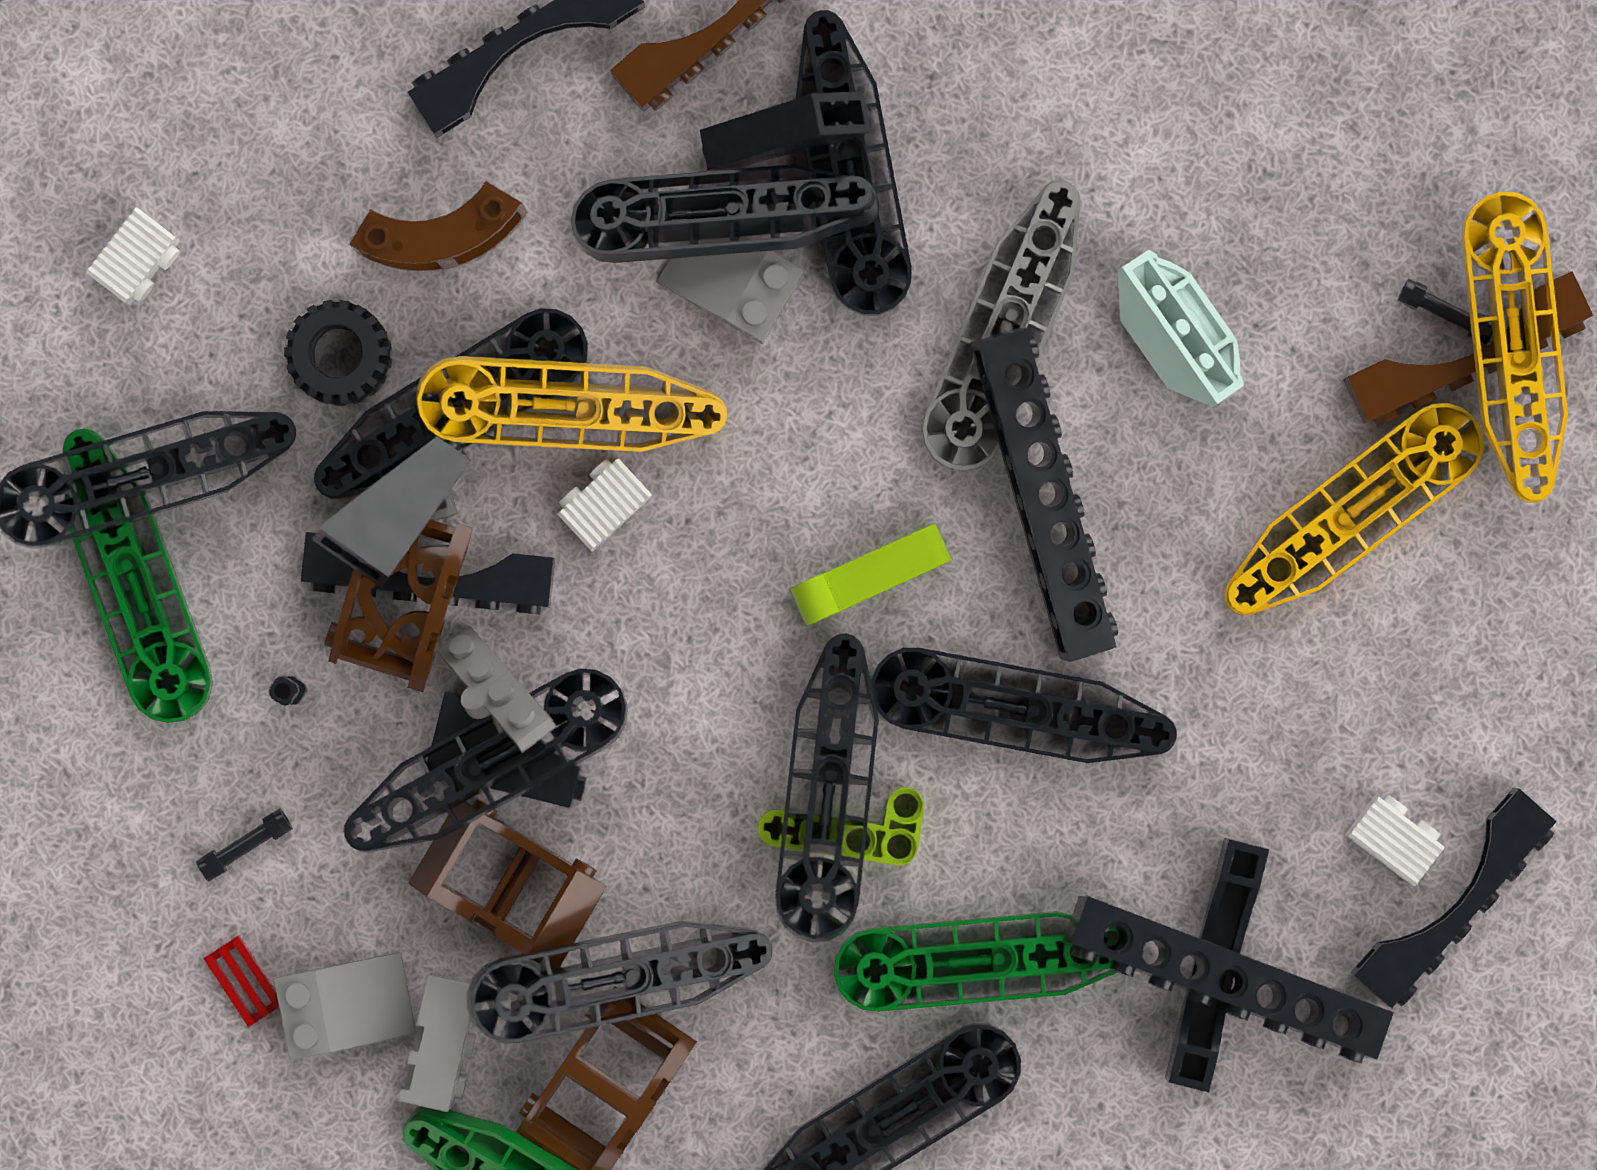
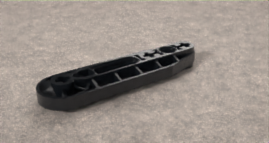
M820 10L813 13L804 25L795 99L800 98L802 81L810 80L815 82L816 93H836L844 88H848V92H855L852 73L863 70L872 86L875 103L866 104L867 110H877L883 143L866 146L864 135L827 144L828 153L811 157L808 149L805 150L807 165L809 168H813L812 163L830 161L831 171L839 174L837 162L846 160L843 162L846 175L857 176L856 162L852 159L861 158L864 179L873 186L867 153L884 150L891 184L873 186L876 193L892 190L898 224L881 227L878 212L876 219L869 224L874 226L875 233H862L852 237L849 229L843 231L844 234L822 239L829 280L836 298L848 310L862 316H879L894 310L905 299L911 285L912 265L878 88L842 19L834 12ZM826 22L829 29L835 28L836 30L830 33L831 51L816 56L815 52H823L824 47L821 35H813V32L818 31L819 23ZM846 41L857 58L858 64H850ZM838 47L841 50V52L833 51ZM808 49L812 72L803 74L805 51ZM829 62H834L842 67L844 74L839 81L828 82L822 78L820 74L821 68ZM815 201V207L819 208L820 203H824V201ZM900 230L903 248L894 239L883 234ZM863 239H866L868 249L867 255H865ZM845 241L836 251L831 263L827 244ZM897 250L899 254L887 264L884 259ZM839 262V263L845 264V265H847V266L853 267V269L848 268V267H845V266H842V265H839V264H836V263ZM874 264V270L879 267L883 275L877 277L876 284L868 285L867 279L864 281L860 279L859 274L865 272V265ZM891 278L905 283L906 286L903 289L887 284V282ZM856 287V289L849 296H847L845 299L843 298V296L846 295L851 289ZM877 293L879 310H875L872 294Z
M795 164L602 181L594 184L581 194L573 207L571 225L573 235L585 253L601 262L622 263L788 250L804 247L851 228L869 225L878 216L879 200L870 182L860 176H847ZM801 177L807 180L780 182L779 178ZM770 179V183L739 185V181ZM730 182L729 186L699 188L698 186L700 184ZM689 185V189L658 192V188ZM641 189L649 190L647 193H643ZM624 192L634 195V197L624 202L620 199ZM814 201H824L819 208L808 209ZM804 232L793 237L780 238V233ZM771 234L769 239L739 241V238L742 236ZM730 237V242L699 244V240ZM689 241V245L658 247L659 243Z
M540 308L524 314L455 356H469L492 342L499 353V356L495 358L564 362L566 357L575 363H587L589 344L583 328L571 315L558 309ZM544 314H549L550 330H544ZM579 330L580 334L569 341L564 342L562 337L572 331ZM510 331L507 338L506 351L503 353L495 339ZM516 332H519L524 336L530 338V341H527L521 338L520 336L516 335ZM546 339L549 344L557 342L559 348L553 350L557 354L553 359L549 360L545 355L537 357L536 350H541L538 344L542 340ZM484 366L490 372H494L496 376L494 379L498 378L499 366ZM510 367L519 380L539 381L540 369L519 368L516 370V367ZM549 369L550 382L573 383L581 376V371ZM421 377L366 410L322 460L314 473V483L322 495L330 499H343L360 495L369 487L358 489L359 487L378 476L380 478L384 477V472L406 460L437 437V435L427 429L418 413L417 405L400 416H397L390 405L391 402L418 387ZM499 393L500 402L508 398V394ZM426 394L428 399L424 401L439 402L438 394ZM523 394L527 400H532L529 394ZM462 395L456 400H452V404L454 407L462 406L461 400L466 402L468 399ZM542 395L541 397L542 399H548L553 395ZM524 406L517 411L527 412L532 409V406ZM386 407L393 420L362 438L358 429L371 414ZM443 414L436 427L442 430L449 418ZM494 424L482 435H489L494 432ZM404 425L408 429L415 428L416 433L412 435L414 443L410 446L404 442L394 445L391 448L397 452V455L391 458L388 447L380 441V438L386 435L387 441L392 442L401 435L399 431L401 426ZM354 435L357 439V442L340 451L341 448ZM456 442L463 450L474 444ZM368 446H377L382 454L380 463L374 468H365L360 460L362 451ZM350 457L352 465L362 476L356 479L355 474L350 472L341 478L343 485L341 488L338 489L334 485L327 486L326 481L330 478L328 471L333 468L337 472H342L350 466L345 462V459Z
M202 411L24 464L8 472L0 482V515L16 511V513L0 517V531L14 544L27 548L48 547L227 493L288 451L296 438V426L292 419L279 412ZM200 418H223L225 427L193 437L188 422ZM230 418H249L251 420L233 425ZM273 424L276 430H284L285 434L280 438L279 443H276L272 437L263 439L257 445L260 450H256L255 437L266 434L270 429V425ZM182 425L185 435L184 440L153 449L148 434ZM142 436L146 451L112 460L108 446ZM229 436L240 437L246 444V452L240 456L231 455L225 448V439ZM211 441H215L216 454L205 457L200 467H197L194 461H186L185 458L188 457L191 448H195L197 454L206 453L213 447ZM102 448L106 463L72 473L67 458ZM216 455L220 460L218 463L216 462ZM267 458L247 472L245 464ZM62 460L66 475L46 464ZM145 461L148 469L145 466L122 475L108 477L106 482L91 485L89 478ZM238 467L241 474L240 478L226 487L213 491L209 490L206 476ZM41 471L45 472L42 486L38 485ZM149 475H151V483L98 499L94 497V491L107 487L109 490L115 489L124 484L150 478ZM199 479L203 494L173 503L169 502L166 488ZM77 482L80 483L86 502L77 504L76 492L71 485ZM159 491L163 506L129 515L125 500ZM66 493L70 494V499L55 503L54 497ZM30 496H37V502L43 499L46 503L42 507L40 516H33V510L27 513L24 509L28 505ZM119 503L123 518L89 528L85 512ZM79 515L84 530L66 535L73 526L75 516ZM51 516L64 528L61 533L47 522ZM28 526L33 527L30 541L25 540Z
M847 633L838 634L826 643L795 713L775 904L776 913L784 928L796 938L809 942L830 941L843 934L854 921L860 899L879 717L864 647L855 636ZM840 649L848 650L849 658L845 674H838L840 660L838 655ZM823 668L821 688H812L820 669ZM861 673L864 675L867 694L859 693ZM835 688H841L849 693L851 699L845 704L838 705L829 699L828 693ZM807 697L820 700L817 729L798 728L800 713ZM858 704H870L874 723L872 736L855 733ZM833 718L841 719L839 736L842 738H840L838 744L830 743L829 735ZM797 737L815 740L812 769H794ZM853 744L871 745L868 777L850 774ZM793 777L811 780L808 810L789 809ZM817 783H826L823 784L822 810L819 818V826H822L821 838L811 839ZM835 785H842L835 842L827 840L828 827H831L832 824L831 814ZM849 785H867L863 818L846 815ZM788 818L806 821L803 851L785 850ZM844 825L862 826L859 859L841 855ZM810 852H823L834 855V859L809 857ZM784 858L798 861L792 864L782 875ZM819 865H823L821 877H818ZM844 866L858 867L857 882H855L850 871ZM849 883L851 889L836 895V887ZM813 891L821 892L822 899L828 900V903L826 904L822 901L821 908L812 907V900L805 897L808 895L811 898ZM834 907L848 918L845 923L831 915ZM812 921H817L815 935L811 934Z
M901 648L888 654L876 666L871 679L877 712L890 724L917 732L1083 763L1160 755L1169 751L1177 739V729L1171 719L1101 681L925 648ZM900 653L902 654L907 669L906 671H903L900 659L898 657V654ZM936 655L957 659L953 677H951L946 664ZM933 660H935L936 663L927 672V674L924 675V670L930 665V663ZM961 660L997 666L994 685L958 678ZM1002 667L1038 674L1034 692L999 686ZM1043 675L1077 681L1078 686L1075 700L1041 694ZM909 676L917 677V684L923 686L922 695L915 694L916 700H907L906 692L900 690L901 682L903 680L908 682L907 677ZM881 680L892 682L893 687L875 684V681ZM952 683L963 685L962 699L958 709L948 708L953 696ZM1083 684L1099 685L1118 695L1116 706L1111 707L1081 701ZM970 687L1028 697V707H1026L1027 703L994 699V697L986 696L985 699L969 696ZM930 690L946 692L948 696L930 694ZM1123 698L1146 710V713L1122 709ZM899 701L901 705L888 717L886 714ZM968 702L982 704L986 709L1008 711L1023 716L1025 713L1027 714L1025 722L969 712L966 711ZM920 705L926 722L921 723L916 706ZM1073 707H1078L1079 715L1094 718L1093 710H1100L1095 723L1096 736L1089 735L1092 726L1078 724L1075 731L1069 730L1070 724L1067 721H1063L1064 713H1072ZM944 713L946 714L943 732L924 728L935 723ZM1113 714L1120 715L1126 723L1125 732L1118 738H1111L1104 731L1105 720ZM951 715L987 721L984 740L948 733ZM1134 717L1141 718L1138 727L1151 729L1155 726V722H1159L1160 730L1166 732L1165 740L1160 739L1157 741L1156 746H1152L1150 737L1136 735L1137 743H1131L1130 739L1135 731ZM992 722L1027 729L1024 747L989 741ZM1033 730L1068 736L1065 755L1029 748ZM1078 738L1108 744L1107 756L1089 759L1070 756L1073 739ZM1115 745L1139 750L1138 753L1113 755Z
M580 668L564 673L529 693L535 699L548 691L543 710L550 716L555 726H558L550 731L554 736L553 740L546 743L543 738L539 739L536 742L539 746L538 749L486 776L483 770L488 772L498 764L522 753L518 746L513 743L510 747L492 757L480 761L481 765L479 764L478 758L512 740L490 714L400 763L348 817L344 824L345 840L352 848L360 852L371 853L444 838L609 747L620 737L627 724L628 705L624 692L610 676L596 669ZM584 675H590V691L583 690ZM617 690L619 696L612 701L604 704L600 699ZM558 691L568 698L567 701L556 695V692ZM584 701L590 706H596V710H591L594 716L589 720L582 716L576 717V711L581 712L578 705ZM607 720L617 727L615 731L603 724L604 721ZM494 721L499 734L468 750L462 738ZM585 731H586V747H584ZM457 741L462 754L431 770L425 758ZM567 747L575 752L584 753L568 761L562 748ZM557 751L564 764L532 781L526 768ZM420 761L426 774L395 790L392 785L395 779L405 769ZM521 772L527 784L495 801L489 788ZM436 782L444 786L448 785V788L443 791L445 796L443 800L433 796L422 801L428 807L425 811L422 803L414 796L416 792L424 798L435 792L433 784ZM386 789L388 790V795L375 801ZM484 792L490 804L458 821L452 808ZM403 800L409 801L412 805L410 818L403 822H396L393 817L395 805ZM379 812H381L384 821L391 827L390 830H387L382 825L373 828L370 831V840L357 836L362 832L361 824L363 822L374 826L383 821L378 816ZM447 812L453 825L438 833L419 836L416 828ZM409 832L413 837L409 839L394 841Z
M677 921L504 957L484 965L473 976L467 990V1010L472 1023L485 1036L501 1043L526 1042L701 1004L764 968L771 960L772 946L769 939L763 933L750 928ZM683 927L699 928L700 938L672 944L669 930ZM710 930L726 931L727 933L711 936ZM660 932V947L631 952L629 939ZM620 941L621 955L591 961L588 947ZM749 942L756 945V950L750 951L749 957L737 953L732 954L730 950L732 949L737 952L749 948ZM715 948L717 952L716 963L712 967L705 969L702 964V957L708 949ZM580 949L581 963L551 969L548 956ZM540 958L541 972L535 966L524 961ZM669 959L679 963L688 962L689 967L684 965L672 967L670 970L671 975L663 972V967H667L670 964ZM622 967V971L594 978H584L580 980V983L568 985L566 979ZM488 974H489V976L494 980L495 983H493V982L488 978V976H487ZM729 977L719 983L720 978ZM554 982L556 1000L552 1001V991L548 984ZM709 982L710 988L694 998L680 1000L679 987ZM625 983L623 987L570 998V991L582 989V991H587L601 986ZM669 989L672 1003L641 1009L640 995ZM508 992L517 996V1000L511 1002V1009L502 1005V1001L508 999ZM629 998L632 1011L600 1017L599 1004ZM487 1002L489 1009L475 1011V1004ZM589 1006L592 1020L560 1026V1012ZM526 1016L533 1023L530 1028L522 1021ZM499 1017L507 1020L501 1036L494 1035ZM548 1018H550L552 1028L541 1030L546 1025Z
M971 1023L954 1030L800 1125L762 1170H769L785 1151L790 1158L771 1170H793L800 1163H807L814 1170H822L819 1161L813 1154L819 1152L821 1160L831 1154V1144L835 1142L840 1147L848 1145L849 1149L846 1150L847 1159L841 1162L837 1157L832 1158L825 1163L828 1170H853L854 1166L882 1149L890 1163L879 1170L893 1169L1000 1103L1014 1090L1021 1074V1058L1015 1042L1004 1030L986 1023ZM977 1029H980L981 1045L977 1044ZM943 1045L939 1053V1066L935 1068L927 1054ZM1011 1045L1010 1048L1004 1050L1003 1052L999 1053L998 1055H995V1054H997L998 1052H1000L1001 1050H1003L1004 1048H1006L1007 1046ZM951 1046L963 1052L962 1058L948 1051V1047ZM980 1054L981 1059H984L985 1055L990 1058L991 1061L986 1064L988 1070L986 1074L980 1075L978 1071L972 1074L968 1070L973 1066L971 1059L973 1056ZM924 1057L932 1071L900 1089L892 1076ZM963 1072L965 1078L949 1086L947 1081ZM997 1074H1000L1012 1080L1011 1083L1000 1078L999 1076H997ZM941 1077L944 1087L951 1094L944 1100L938 1095L931 1083ZM889 1079L896 1093L865 1111L857 1097ZM978 1085H983V1101L978 1100ZM926 1086L929 1093L916 1101L911 1099L904 1106L879 1119V1124H877L874 1119L875 1116ZM932 1098L936 1103L933 1107L886 1136L883 1134L881 1129L885 1131L911 1113L913 1114L919 1110L918 1106ZM853 1100L860 1115L830 1133L822 1119ZM958 1102L969 1106H979V1108L965 1116ZM954 1106L961 1119L930 1138L922 1124ZM818 1123L825 1137L795 1155L790 1147L792 1142L802 1131ZM919 1128L926 1141L894 1159L887 1146L914 1129Z

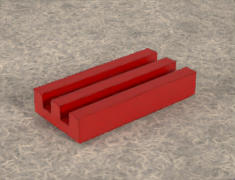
M240 935L203 958L248 1028L279 1008L275 988ZM235 947L272 1002L269 1005H264L230 953ZM222 957L258 1012L253 1015L251 1014L217 962L218 958Z

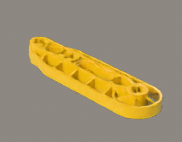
M1500 191L1481 198L1469 209L1462 223L1461 234L1481 422L1511 492L1517 499L1523 502L1537 503L1545 500L1554 488L1568 418L1548 229L1542 211L1531 199L1516 192ZM1530 212L1533 213V215H1531L1530 217H1528L1526 220H1524V221L1521 220L1523 217H1525V216H1526L1527 214H1529ZM1500 223L1504 224L1506 230H1512L1513 237L1506 239L1508 244H1505L1502 237H1496L1495 231L1502 228ZM1526 239L1537 244L1536 250L1523 246L1524 240ZM1485 245L1488 249L1477 256L1474 252ZM1506 252L1511 257L1512 270H1505L1503 255ZM1542 253L1544 268L1531 270V265L1539 259ZM1471 261L1476 267L1486 271V275L1473 276ZM1517 273L1518 283L1501 284L1500 275L1507 276ZM1532 275H1545L1548 310L1535 311ZM1487 280L1491 316L1478 318L1474 281ZM1520 290L1527 351H1520V349H1523V342L1521 341L1519 307H1515L1514 291ZM1501 293H1508L1509 308L1506 311L1509 320L1511 350H1514V352L1509 353L1507 350ZM1549 315L1553 352L1540 353L1536 316ZM1492 322L1495 358L1482 360L1478 323ZM1553 356L1557 393L1545 394L1541 358ZM1496 363L1500 400L1487 401L1483 364ZM1521 388L1523 394L1531 396V403L1524 405V411L1522 404H1515L1514 396L1521 394ZM1558 398L1560 411L1557 433L1554 436H1549L1545 399ZM1501 404L1505 441L1497 442L1489 424L1488 405ZM1525 413V417L1534 416L1535 422L1516 424L1515 418L1524 417ZM1524 429L1532 431L1537 440L1535 448L1529 453L1523 451L1518 444V436ZM1550 440H1555L1553 454L1551 455ZM1505 445L1507 462L1501 451L1500 446ZM1539 457V464L1520 466V459L1528 460ZM1530 467L1532 476L1540 478V485L1535 486L1533 492L1530 487H1524L1523 479L1530 477Z
M458 356L444 358L430 366L421 377L416 392L418 413L427 429L442 439L464 443L643 452L715 434L722 429L727 418L726 406L714 392L646 366ZM484 366H499L498 378L494 379L490 371ZM505 367L540 369L539 381L505 379ZM443 368L446 369L450 377L447 380L441 371ZM547 369L581 371L580 383L547 382ZM588 371L623 373L621 386L588 384ZM630 374H646L663 380L662 388L629 386ZM670 383L684 389L670 388ZM457 391H463L465 398L468 399L466 402L461 400L462 406L454 407L449 399L450 396L455 398L454 393ZM499 393L508 394L506 410L499 409L501 404ZM517 393L576 396V402L575 399H542V397L522 400L518 399ZM438 394L439 402L422 401V395ZM627 400L632 408L626 409L624 415L620 416L615 408L621 407L623 401ZM667 401L674 404L675 408L671 416L665 419L655 417V409L659 404ZM684 403H686L691 412L685 411ZM520 405L532 406V409L537 410L556 409L574 411L575 409V414L517 411V408ZM705 405H709L714 413H707L706 420H701L696 412H703ZM639 409H644L645 418H643ZM445 414L449 420L440 430L436 425L442 415ZM468 419L471 420L475 427L473 430H471L467 422ZM494 424V436L482 435ZM502 424L536 426L535 438L501 436ZM543 426L577 428L576 440L542 438ZM585 429L618 430L617 442L583 440ZM626 431L659 432L658 439L642 443H624ZM667 433H678V434H674V435L667 436Z
M1450 403L1431 404L1405 419L1267 525L1225 586L1223 596L1227 608L1238 615H1252L1319 591L1465 480L1476 469L1484 451L1483 432L1477 420L1464 408ZM1466 423H1470V425L1461 432L1457 431ZM1403 428L1399 438V451L1389 438ZM1409 430L1412 431V432H1415V433H1417V434H1419V435H1421V436H1418V435H1415V434H1413V433H1410ZM1437 433H1439V438L1447 436L1451 441L1446 446L1449 451L1446 456L1444 451L1436 453L1433 449L1437 443L1434 437ZM1384 442L1393 458L1367 477L1356 463ZM1461 450L1475 455L1474 460L1460 456ZM1424 455L1426 460L1414 468L1412 464ZM1403 460L1407 470L1416 477L1415 480L1410 482L1402 474L1397 465L1400 461ZM1448 462L1449 480L1443 481L1440 463ZM1349 468H1352L1361 482L1334 502L1323 488ZM1389 472L1392 477L1391 480L1383 486H1376L1368 495L1346 509L1347 513L1341 507L1384 473ZM1425 483L1434 486H1448L1433 496ZM1394 484H1397L1402 489L1356 525L1351 520V518L1354 520L1375 501L1386 495L1385 491ZM1418 488L1428 501L1404 520L1400 521L1391 507ZM1319 493L1328 507L1301 527L1291 513L1315 494ZM1385 513L1394 523L1395 527L1370 546H1367L1359 532ZM1286 518L1295 530V533L1268 552L1261 543L1270 530ZM1304 535L1309 538L1317 536L1320 540L1316 545L1318 553L1315 555L1311 551L1300 556L1297 560L1303 563V566L1299 569L1295 558L1286 552L1285 548L1290 546L1291 552H1296L1305 545V540L1302 538ZM1353 538L1363 551L1335 572L1326 560V557ZM1258 549L1263 557L1243 571ZM1274 558L1282 559L1288 567L1286 578L1280 582L1272 580L1267 573L1268 563ZM1320 563L1330 576L1316 587L1299 593L1293 582ZM1257 571L1261 582L1271 590L1266 594L1264 587L1257 589L1250 596L1253 601L1251 605L1247 602L1237 603L1235 598L1239 595L1238 585L1240 584L1243 588L1252 586L1258 581L1252 576ZM1285 588L1292 593L1289 597L1267 603Z

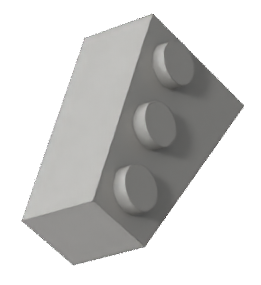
M432 972L428 975L417 1019L414 1044L408 1057L407 1065L409 1067L405 1086L400 1091L399 1102L448 1112L453 1106L455 1098L463 1099L468 1076L460 1073L463 1058L471 1059L476 1040V1034L469 1033L471 1018L467 1010V990L471 981ZM483 1003L475 1004V1011L482 1010Z

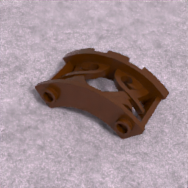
M431 519L428 521L392 574L408 567L409 585L419 599L430 604L429 612L417 610L405 613L397 618L391 627L381 617L373 600L371 589L376 584L354 569L338 623L331 622L324 645L332 647L328 662L337 664L338 659L402 678L409 681L407 688L424 692L450 600L444 599V597L450 599L453 597L473 528L457 523L456 527ZM420 535L440 540L450 545L419 547ZM424 563L422 575L427 571L435 575V582L432 585L424 586L419 582L417 564ZM357 598L364 616L351 618ZM406 623L415 624L419 630V635L415 637L409 636L406 630L401 638L396 633ZM354 629H360L365 633V639L361 643L349 639V635ZM376 635L382 640L379 648L366 644L373 641ZM388 647H390L396 653L389 652L386 650Z

